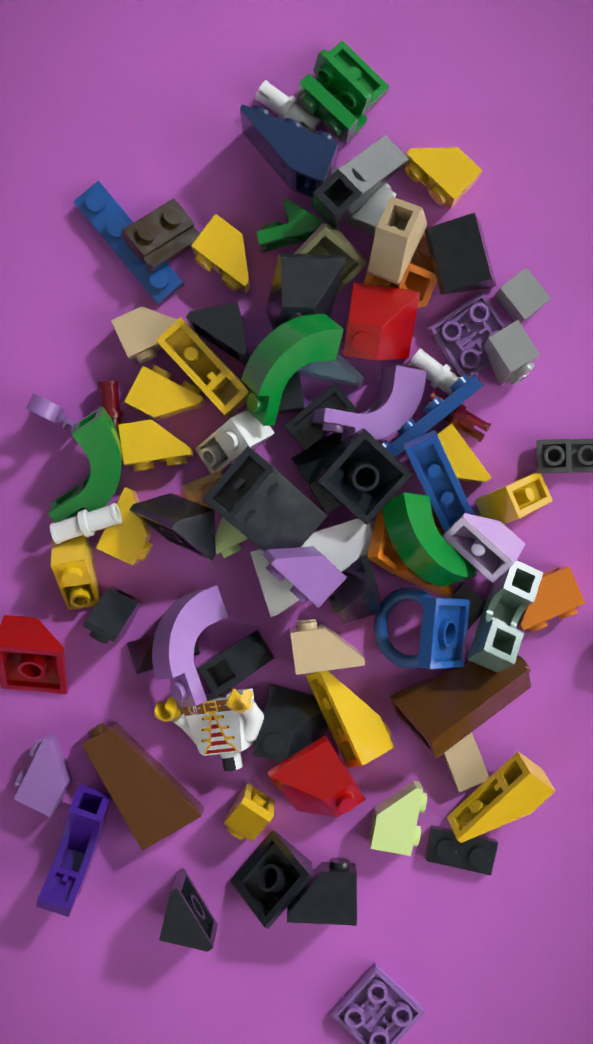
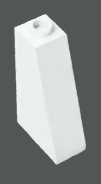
M358 518L313 532L301 547L314 546L342 572L359 557L367 555L375 521H371L366 525ZM259 549L250 552L270 617L278 615L299 601L290 591L294 585L285 578L280 582L266 569L270 563L262 555L264 551Z

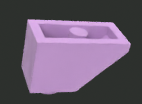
M464 513L442 535L444 540L492 583L515 564L525 546V543L501 521Z

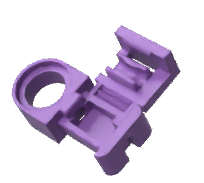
M33 393L26 409L58 425L63 421L62 428L66 429L70 426V432L73 431L76 422L64 416L66 410L55 403Z

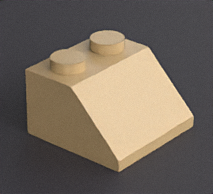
M316 619L296 621L297 627L290 629L296 675L365 666V659L358 649L324 623L317 624Z

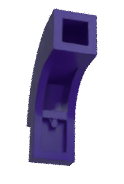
M79 785L67 813L66 824L57 854L37 899L36 907L66 917L70 916L78 894H80L104 827L111 801L109 793Z

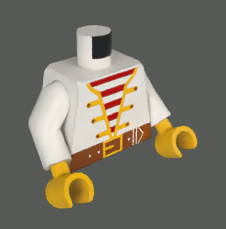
M253 688L233 689L232 691L223 692L217 697H214L213 693L205 694L207 701L197 706L178 707V703L173 697L167 698L165 704L162 701L157 702L154 711L155 717L164 722L172 721L182 728L197 745L199 753L203 756L220 754L224 771H234L243 767L240 752L256 742L264 720L263 712L254 702Z

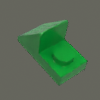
M282 198L287 224L281 225V222H272L264 225L262 230L256 231L260 252L263 253L305 242L324 221L288 199Z

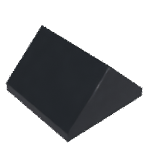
M475 212L425 229L441 295L488 289L496 286L481 223Z
M238 302L189 311L186 319L190 327L198 335L246 366L250 358Z
M362 428L331 449L316 480L362 522L368 525L413 473L366 429Z
M173 493L135 503L129 509L170 543L209 560L214 559L216 555L214 509Z
M273 830L230 882L264 928L269 929L313 877V866L307 857Z
M182 868L177 872L170 892L159 940L208 952L214 947L218 923L187 872Z

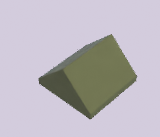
M325 223L294 253L344 256L346 261L336 295L368 263L338 229L335 230L330 224Z

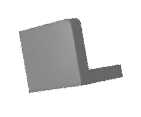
M527 268L506 282L494 294L514 321L519 320L520 323H523L551 300V297Z

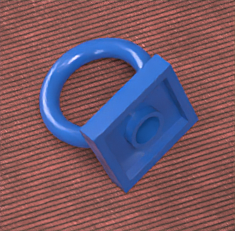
M405 587L393 591L381 602L382 612L376 614L374 620V635L381 653L391 663L403 668L439 669L464 667L470 599L432 597L427 592L414 587ZM403 601H415L423 606L419 653L413 655H406L396 650L391 644L387 633L389 615L393 608Z

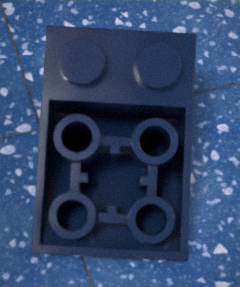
M242 104L240 114L245 137L291 190L313 198V192L332 175L336 167L338 142L334 141L331 135L323 131H315L313 133L303 129L302 125L293 119L284 118L281 120L273 117L263 107L257 105L248 107Z

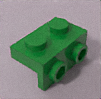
M343 40L329 52L323 49L318 53L313 72L316 73L323 85L329 86L340 97L342 103L348 109L353 110L359 117L387 94L390 86Z
M308 73L299 82L298 100L302 107L310 114L320 118L329 133L338 137L345 145L367 123V117L364 114L359 117L353 110L348 109L342 103L340 97L329 86L323 85L318 77L314 79Z

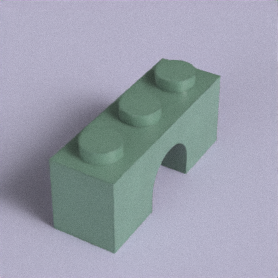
M516 561L513 566L492 583L467 658L468 660L496 673L515 665L524 636L523 632L516 629L524 610L534 603L543 572Z

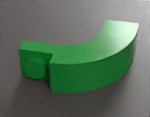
M313 314L292 319L268 334L251 355L241 379L251 389L247 397V410L263 426L275 425L282 393L289 379L295 372L307 364L321 361H336L344 329L326 314Z
M103 406L74 424L72 436L86 453L91 470L81 483L51 501L48 514L55 523L65 518L69 519L77 516L79 511L84 510L83 507L88 512L105 507L117 489L122 467L120 435Z
M403 492L390 499L382 508L386 530L393 547L403 562L417 576L431 584L443 587L477 576V571L479 570L449 545L437 530L433 519L430 496Z

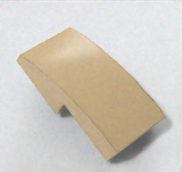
M472 732L443 753L459 793L483 783L489 778Z

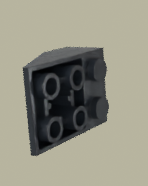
M249 446L203 497V500L264 552L267 549L301 547L327 517L319 507Z

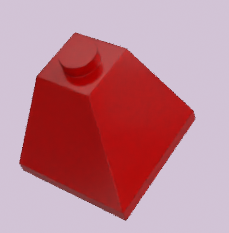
M353 282L343 356L370 360L409 358L420 291Z
M4 615L0 625L1 688L68 694L69 686L62 644L38 618Z
M326 736L267 771L269 777L297 811L338 818L344 813L352 811L357 805L366 800L352 772Z

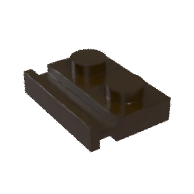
M173 198L122 229L121 237L140 261L146 263L149 267L148 271L153 273L191 249V245L201 232H198L194 227L195 223L176 199Z

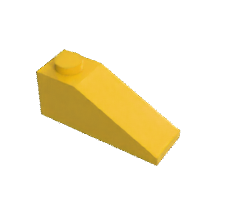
M181 317L156 339L160 346L225 416L231 418L247 403L250 390Z
M329 671L313 672L305 675L347 767L363 766L395 748L391 741L390 730L381 717Z
M517 751L447 816V819L456 839L462 843L531 814L555 792V789L543 769Z

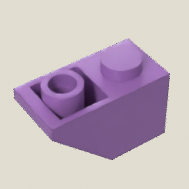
M314 546L267 549L262 554L270 563L266 569L280 582L285 578L294 585L290 591L301 602L305 604L310 600L318 608L347 578Z
M52 732L45 736L43 740L40 738L36 740L29 754V757L33 758L28 770L22 769L14 784V787L18 788L14 800L48 817H51L58 809L72 780L58 737Z

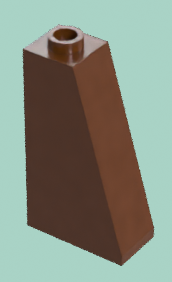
M519 655L515 665L499 673L477 663L470 662L465 664L464 667L455 668L391 695L390 698L396 714L437 759L530 689L529 672L531 670L527 662Z
M103 722L87 732L89 738L81 745L142 851L202 816L204 810L202 804L117 722L108 727Z

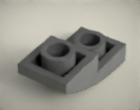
M593 439L536 440L537 474L593 472Z

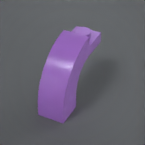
M399 365L383 367L378 396L367 410L357 414L330 408L314 409L312 423L322 424L323 431L342 433L341 441H344L362 428L366 429L376 440L385 438L398 431L417 410L424 392L427 371Z
M218 585L196 590L178 599L165 612L155 632L152 649L156 680H170V692L179 707L197 706L207 701L194 663V647L198 636L207 626L228 617Z

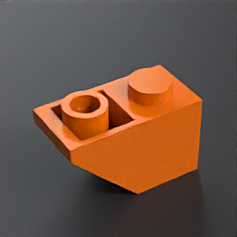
M561 565L543 573L535 601L524 610L518 621L517 628L521 630L527 629L529 633L535 632L547 626L546 620L556 616L559 619L570 617L578 613L577 607L586 604L570 566Z

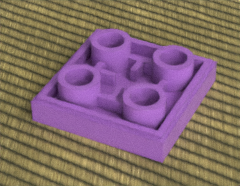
M482 291L428 327L427 332L459 378L466 375L470 379L491 366L484 345L490 336L507 326Z
M376 962L330 1011L331 1017L360 1044H397L425 1013L424 1007Z

